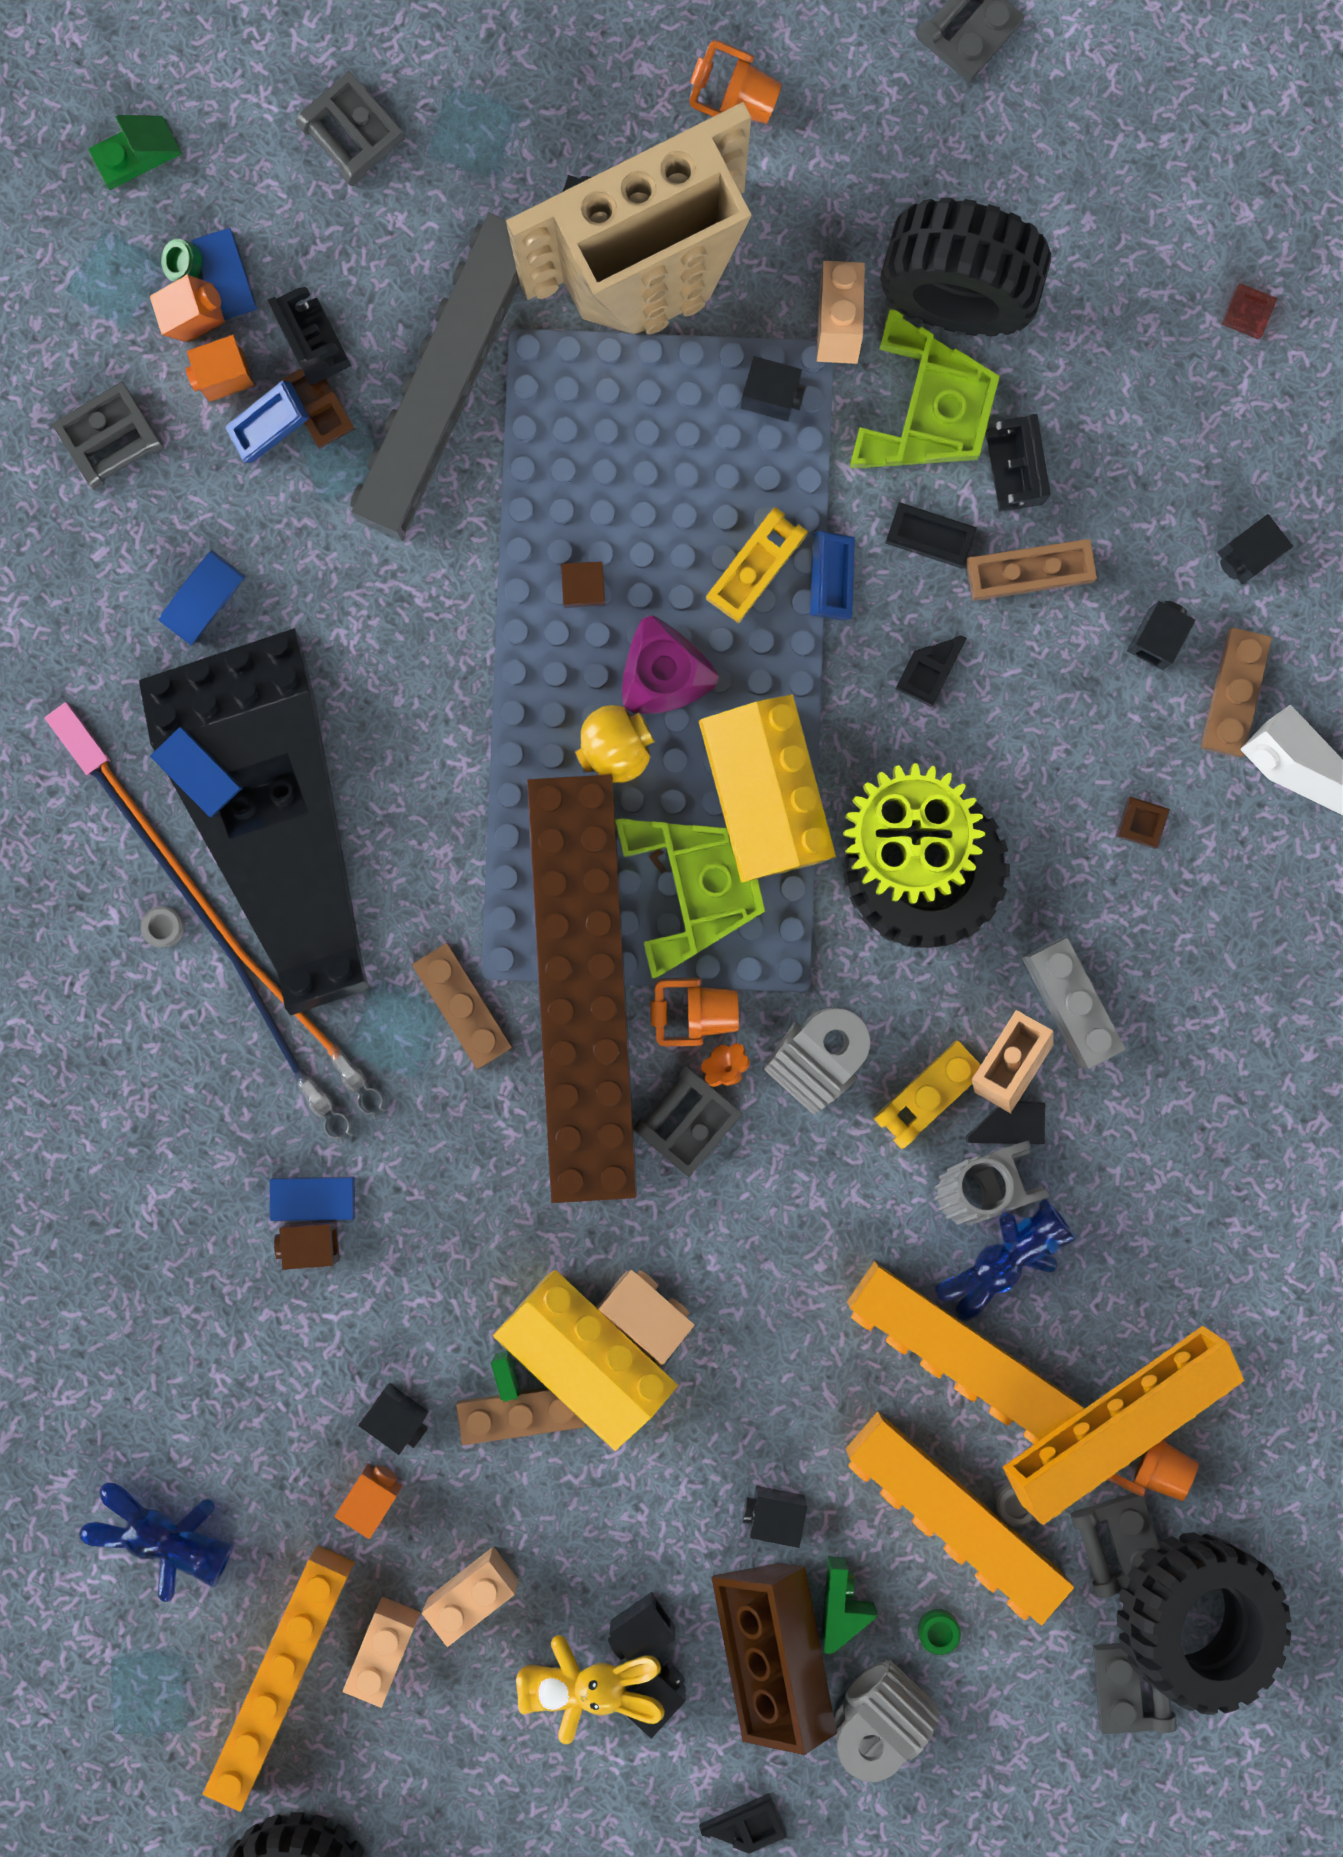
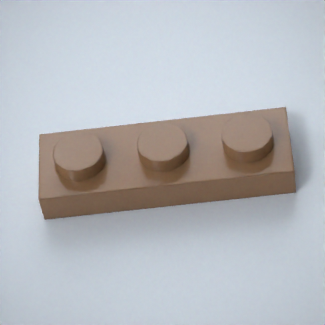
M1090 539L969 557L966 560L972 601L1088 584L1097 580Z
M1233 627L1228 630L1201 749L1238 758L1244 757L1245 754L1240 749L1249 738L1272 637Z
M445 943L412 964L477 1070L513 1048L449 943Z
M548 1388L521 1391L517 1399L503 1402L500 1395L460 1400L456 1403L462 1445L586 1427V1424Z

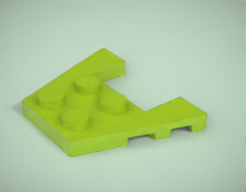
M889 309L879 350L920 360L902 435L897 437L859 427L849 467L859 469L977 460L981 453L1000 376L958 349L952 350L933 338L934 334L925 328L920 327L919 329L903 319V314Z
M623 818L615 820L624 857L663 848L667 849L686 932L644 942L652 978L663 975L765 912L758 879L741 883L727 828L636 821Z

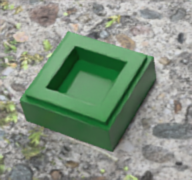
M509 1351L497 1353L491 1362V1367L500 1398L503 1402L517 1399L521 1388L511 1353Z

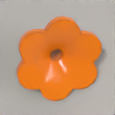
M739 1043L732 1044L729 1047L727 1045H719L713 1049L711 1057L702 1062L701 1070L705 1074V1081L709 1086L716 1087L720 1084L729 1086L741 1081V1073L746 1071L750 1065V1060L745 1055L746 1050L743 1045Z

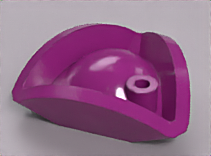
M656 616L644 617L635 632L625 664L622 684L623 705L630 712L640 714H655L678 709L709 693L717 685L719 676L707 658L678 631Z

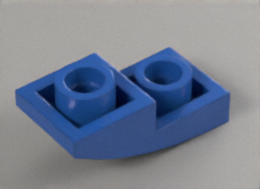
M212 550L184 582L158 620L189 645H193L199 640L217 612L226 606L246 576Z

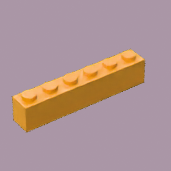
M875 1261L847 1300L849 1308L854 1311L850 1316L854 1321L869 1331H872L874 1326L888 1334L885 1341L904 1355L911 1350L920 1356L922 1360L919 1364L925 1370L939 1379L943 1374L957 1382L954 1386L956 1391L974 1403L978 1397L991 1405L988 1412L1007 1426H1010L1012 1421L1026 1429L1023 1436L1033 1444L1085 1409L1072 1396Z
M1201 1326L1004 1465L1002 1468L1021 1505L1042 1525L1046 1524L1245 1380L1228 1342L1206 1327Z
M878 1411L847 1446L846 1452L851 1460L848 1466L858 1477L865 1482L872 1478L883 1488L880 1494L889 1504L897 1510L902 1506L914 1515L911 1521L919 1530L930 1538L934 1533L946 1543L943 1549L960 1565L967 1561L978 1570L975 1577L992 1593L999 1589L1010 1599L1006 1602L1007 1605L1023 1620L1026 1621L1031 1616L1042 1626L1074 1589L1073 1584L1063 1571L1010 1525L1006 1524L995 1512Z
M319 1545L311 1554L202 1795L234 1810L242 1811L355 1564L354 1561Z

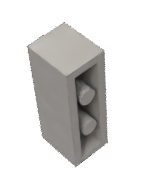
M1068 938L1056 939L1021 957L1078 1067L1090 1069L1126 1050Z

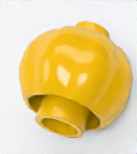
M608 705L596 709L586 718L581 728V748L575 751L586 773L594 770L598 775L612 774L614 783H625L640 776L645 770L651 757L647 746L654 743L655 740L640 713L631 716L625 707Z

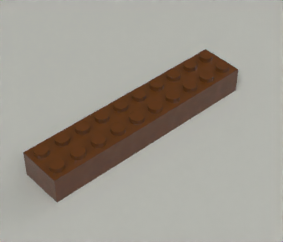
M612 774L527 779L551 1203L634 1199L637 1196L613 777Z

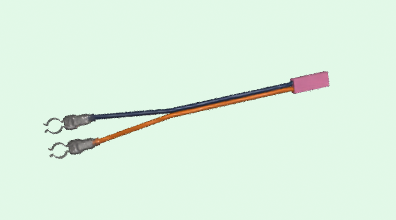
M64 702L44 717L84 773L97 778L232 961L295 1075L293 1077L297 1081L298 1088L306 1097L309 1109L318 1118L323 1117L326 1119L324 1123L326 1134L331 1138H340V1142L343 1143L342 1136H334L328 1131L327 1123L329 1119L325 1115L331 1111L333 1115L343 1116L348 1124L346 1133L352 1136L354 1134L349 1132L351 1128L349 1118L345 1114L335 1113L334 1108L336 1105L331 1095L321 1089L315 1079L308 1075L304 1069L301 1070L241 960L284 1004L281 989L243 950L113 774L108 765V762L111 761L70 704ZM303 1012L294 1014L327 1049L326 1052L331 1058V1063L339 1072L341 1082L345 1088L351 1093L356 1092L359 1094L357 1099L359 1109L367 1114L373 1113L374 1119L377 1117L376 1112H368L361 1106L360 1098L362 1094L358 1090L364 1086L366 1090H373L379 1094L381 1098L379 1108L386 1111L382 1107L384 1103L382 1093L374 1088L368 1089L367 1083L369 1081L363 1069L355 1065L347 1053L342 1051L337 1044L334 1045Z

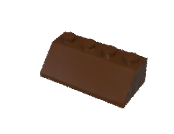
M775 1563L712 1576L742 1741L806 1755L836 1735L837 1730L805 1566Z

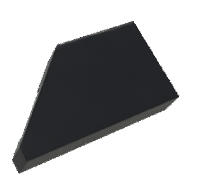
M961 635L933 646L930 645L915 650L895 689L932 707L967 638Z
M1018 1102L1011 1114L996 1106L974 1130H971L966 1135V1142L1018 1144L1029 1141L1030 1144H1045V1103Z
M770 1793L699 1824L702 1836L707 1838L712 1836L733 1845V1848L748 1854L787 1837L786 1829Z

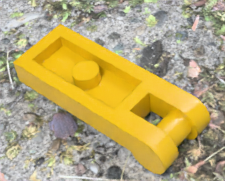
M776 506L767 515L706 595L707 601L738 624L809 532L800 524L795 527L784 518L786 514ZM773 532H776L785 539L780 547L768 539Z
M956 1040L873 1117L874 1121L881 1128L886 1126L895 1136L893 1141L900 1149L905 1148L924 1128L973 1084L972 1079L980 1068V1063ZM905 1106L915 1116L908 1125L898 1116V1113Z

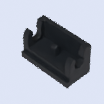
M301 287L277 299L274 296L267 301L302 371L312 386L350 367L351 364L318 298L308 300L302 305H296L299 301L305 300L311 295L307 287Z
M1030 414L1025 417L995 422V428L987 429L986 437L999 512L1043 505L1051 493L1038 415Z

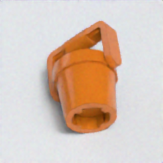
M715 39L709 43L705 56H699L690 80V83L694 86L689 103L692 108L714 117L744 102L751 120L767 124L779 96L782 83L750 65L754 60V55ZM716 48L738 58L720 109L698 101L701 89L706 87L714 65L712 59Z
M701 978L659 979L655 984V999L650 1000L651 1026L656 1027L657 1043L664 1047L703 1045V1037L701 1036L739 1031L738 990L700 987L702 985ZM663 987H687L689 1037H664V1026L667 1025V1000L663 999Z
M1167 1436L1160 1443L1143 1453L1132 1482L1117 1474H1114L1107 1480L1144 1497L1146 1493L1145 1488L1184 1501L1195 1479L1199 1462L1166 1443Z

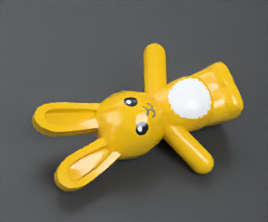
M556 1635L551 1641V1647L560 1668L529 1664L521 1668L517 1674L518 1708L521 1714L546 1710L551 1712L565 1710L558 1732V1738L562 1744L573 1742L583 1709L597 1716L618 1712L650 1724L658 1723L664 1717V1708L659 1701L646 1695L628 1692L625 1687L648 1682L659 1674L661 1669L660 1663L652 1656L645 1655L618 1666L608 1663H596L581 1671L567 1639L562 1635Z

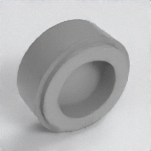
M154 907L143 916L141 921L143 938L155 947L167 948L177 944L185 931L183 917L178 911L170 907Z
M1010 1482L1004 1484L997 1491L994 1501L995 1509L999 1517L1006 1524L1021 1527L1029 1524L1035 1518L1021 1505Z

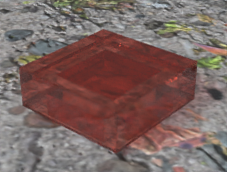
M1239 283L1221 325L1259 340L1263 336L1277 298Z

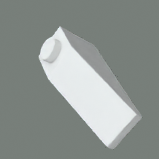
M1291 705L1287 706L1266 721L1240 750L1269 780L1343 815V759Z

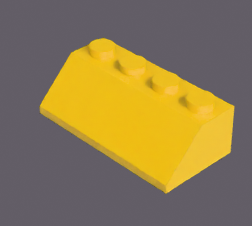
M793 694L756 701L699 720L741 883L812 866L835 858L834 846Z
M556 1270L548 1273L492 1335L614 1451L647 1423L679 1386Z

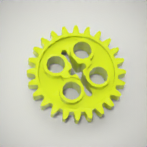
M914 763L909 770V775L905 776L902 768L898 765L893 768L892 780L885 773L880 772L877 775L880 787L877 788L867 782L863 788L868 798L855 796L852 800L860 809V812H849L845 817L856 824L855 828L843 832V836L855 839V844L845 850L846 854H858L860 858L853 864L852 869L857 870L865 867L868 872L864 876L862 883L866 884L874 879L879 881L876 889V894L878 895L886 891L888 887L892 888V901L895 902L900 899L903 892H907L910 904L917 902L919 892H923L928 902L934 901V888L936 887L945 896L951 894L948 881L951 880L958 885L964 884L965 880L959 871L961 869L974 871L976 866L968 857L969 855H980L983 852L982 849L972 844L973 840L985 836V832L973 829V823L982 819L983 815L970 814L968 810L977 801L976 798L963 800L960 795L963 793L966 785L963 783L952 789L949 786L952 777L951 773H947L940 780L935 779V766H931L923 776L920 775L918 764ZM893 801L901 806L903 817L900 823H889L884 819L881 810L885 802ZM928 802H938L944 807L946 816L943 823L934 824L927 819L925 808ZM914 823L917 831L948 830L952 833L951 838L923 837L913 845L911 837L880 838L876 836V830L905 831ZM885 844H895L901 849L903 858L899 866H888L882 860L881 852ZM928 845H938L945 852V862L941 867H933L925 860L924 854Z

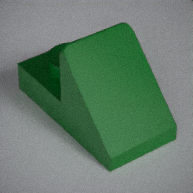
M149 115L115 116L122 132L88 148L109 190L182 154L163 116Z
M828 1556L821 1633L824 1654L835 1653L878 1616L874 1602L846 1600V1598H853L854 1572L848 1571L844 1557Z

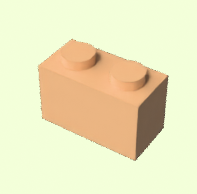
M823 261L818 302L817 362L858 364L863 338L865 263Z
M1016 1010L972 1079L974 1092L1011 1114L1053 1047V1030Z
M631 1269L619 1278L596 1308L658 1366L663 1365L695 1324L687 1318L690 1313L681 1303L673 1298L667 1301L656 1291L658 1284L649 1275L640 1270L636 1274Z
M493 1546L427 1598L421 1614L448 1647L513 1597L519 1579Z
M382 1596L342 1692L382 1708L420 1615L419 1611Z

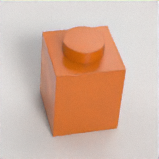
M185 275L150 296L163 336L189 342L225 323L220 307L221 298L213 283Z
M234 335L186 351L191 366L185 368L193 390L195 392L200 390L209 402L255 386L243 349Z
M367 1464L334 1517L370 1539L402 1488V1485L396 1482L398 1478L395 1473L382 1465H376L374 1468Z

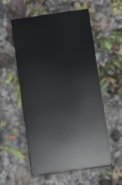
M899 502L885 544L963 569L977 527Z

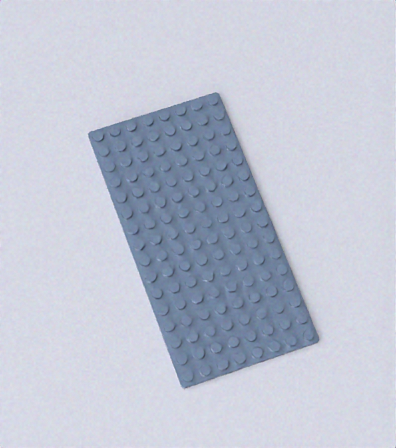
M513 329L510 331L508 336L481 973L485 979L539 982L527 779L598 775L594 770L586 773L576 756L575 751L581 748V728L586 718L598 708L608 705L624 707L622 684L625 664L635 632L644 617L656 616L683 635L707 658L717 671L719 678L717 685L709 693L686 706L662 713L641 714L655 742L647 746L651 757L647 767L640 776L625 783H614L616 819L623 818L636 821L727 828L699 720L756 701L793 694L818 786L824 617L810 615L813 533L819 531L827 532L833 363L817 362V340L667 334L648 335L642 333L633 335L616 332ZM754 356L802 369L799 384L806 385V390L800 411L792 409L788 422L741 409L742 395ZM776 506L786 514L784 518L795 527L800 524L809 532L738 624L707 601L706 595L767 515ZM773 532L768 537L778 547L785 541L776 532ZM602 561L605 606L564 608L561 564ZM627 709V711L629 712V714H630L631 716L637 714V713H632V712H630V711ZM616 825L625 985L655 986L656 982L663 978H701L702 985L700 987L788 992H805L809 989L815 865L758 878L765 908L764 913L663 975L652 978L644 942L686 932L669 856L666 848L661 849L664 853L658 859L668 871L661 874L649 858L657 850L624 857Z

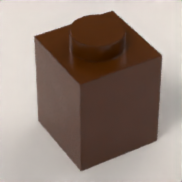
M337 1220L286 1223L279 1228L280 1234L275 1235L274 1251L276 1259H282V1270L333 1266L340 1260Z

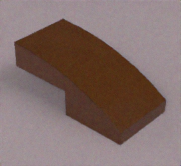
M299 369L280 380V382L288 381L292 383L310 417L304 424L319 449L355 430L326 379L311 386L302 369Z

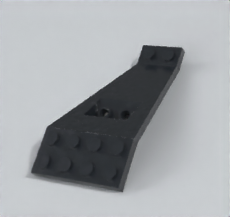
M295 628L139 680L149 740L154 751L179 727H183L242 787L216 815L209 817L170 778L276 969L287 1012L290 1015H294L368 990L369 985L360 951L316 702L302 644Z

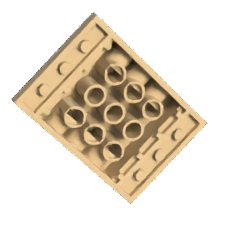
M744 102L507 219L506 224L518 279L526 299L529 300L535 296L538 299L547 298L559 289V284L564 282L582 319L633 335L645 331L648 335L655 334L669 324V319L681 313L684 316H691L699 312L705 306V301L710 299L752 216L741 194L745 192L751 116Z

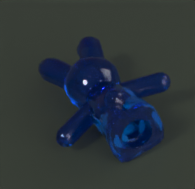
M1043 1199L1039 1203V1209L1032 1217L1023 1219L1018 1225L1012 1213H1003L999 1218V1224L1004 1244L987 1246L979 1253L973 1267L939 1283L935 1287L937 1298L944 1302L954 1301L967 1294L959 1301L955 1309L960 1320L970 1321L976 1318L995 1294L1009 1291L1016 1286L1022 1276L1023 1267L1027 1266L1048 1273L1056 1270L1058 1266L1057 1261L1050 1255L1055 1254L1058 1249L1074 1242L1076 1236L1063 1216L1047 1199Z
M108 1482L101 1487L99 1494L103 1504L128 1521L125 1528L100 1522L88 1523L81 1528L79 1534L80 1539L85 1544L96 1547L125 1548L133 1556L140 1559H160L158 1598L163 1602H169L174 1597L176 1569L185 1574L192 1575L210 1587H215L218 1584L233 1552L234 1545L210 1538L203 1533L195 1531L213 1513L215 1505L212 1500H202L175 1525L166 1513L144 1508L122 1486Z

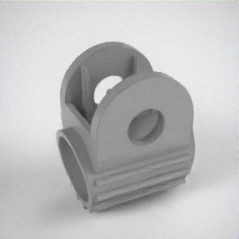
M839 1008L821 1009L810 1015L801 1026L796 1021L792 1024L763 1070L812 1114H815L838 1098L858 1079L854 1073L868 1056L870 1050L869 1031L861 1018L851 1011ZM832 1030H838L843 1037V1045L835 1053H829L824 1046V1038Z
M1021 1142L994 1151L983 1157L979 1155L972 1159H967L948 1168L947 1173L940 1175V1182L935 1186L937 1196L934 1199L938 1200L940 1205L938 1210H943L946 1214V1220L951 1218L956 1221V1225L966 1223L967 1226L1050 1197L1048 1190L1044 1189L1043 1186L1025 1191L1016 1169L1014 1160L1030 1154L1029 1150L1032 1149L1030 1142ZM992 1167L1001 1173L1005 1181L1006 1192L1004 1199ZM965 1174L973 1177L982 1189L983 1201L980 1209L971 1205L964 1196L962 1181Z
M885 1659L884 1662H879L861 1673L848 1688L845 1698L838 1705L834 1714L837 1730L835 1738L839 1760L851 1776L864 1782L883 1781L895 1774L907 1760H912L918 1756L930 1740L939 1721L938 1715L941 1713L939 1706L891 1660Z

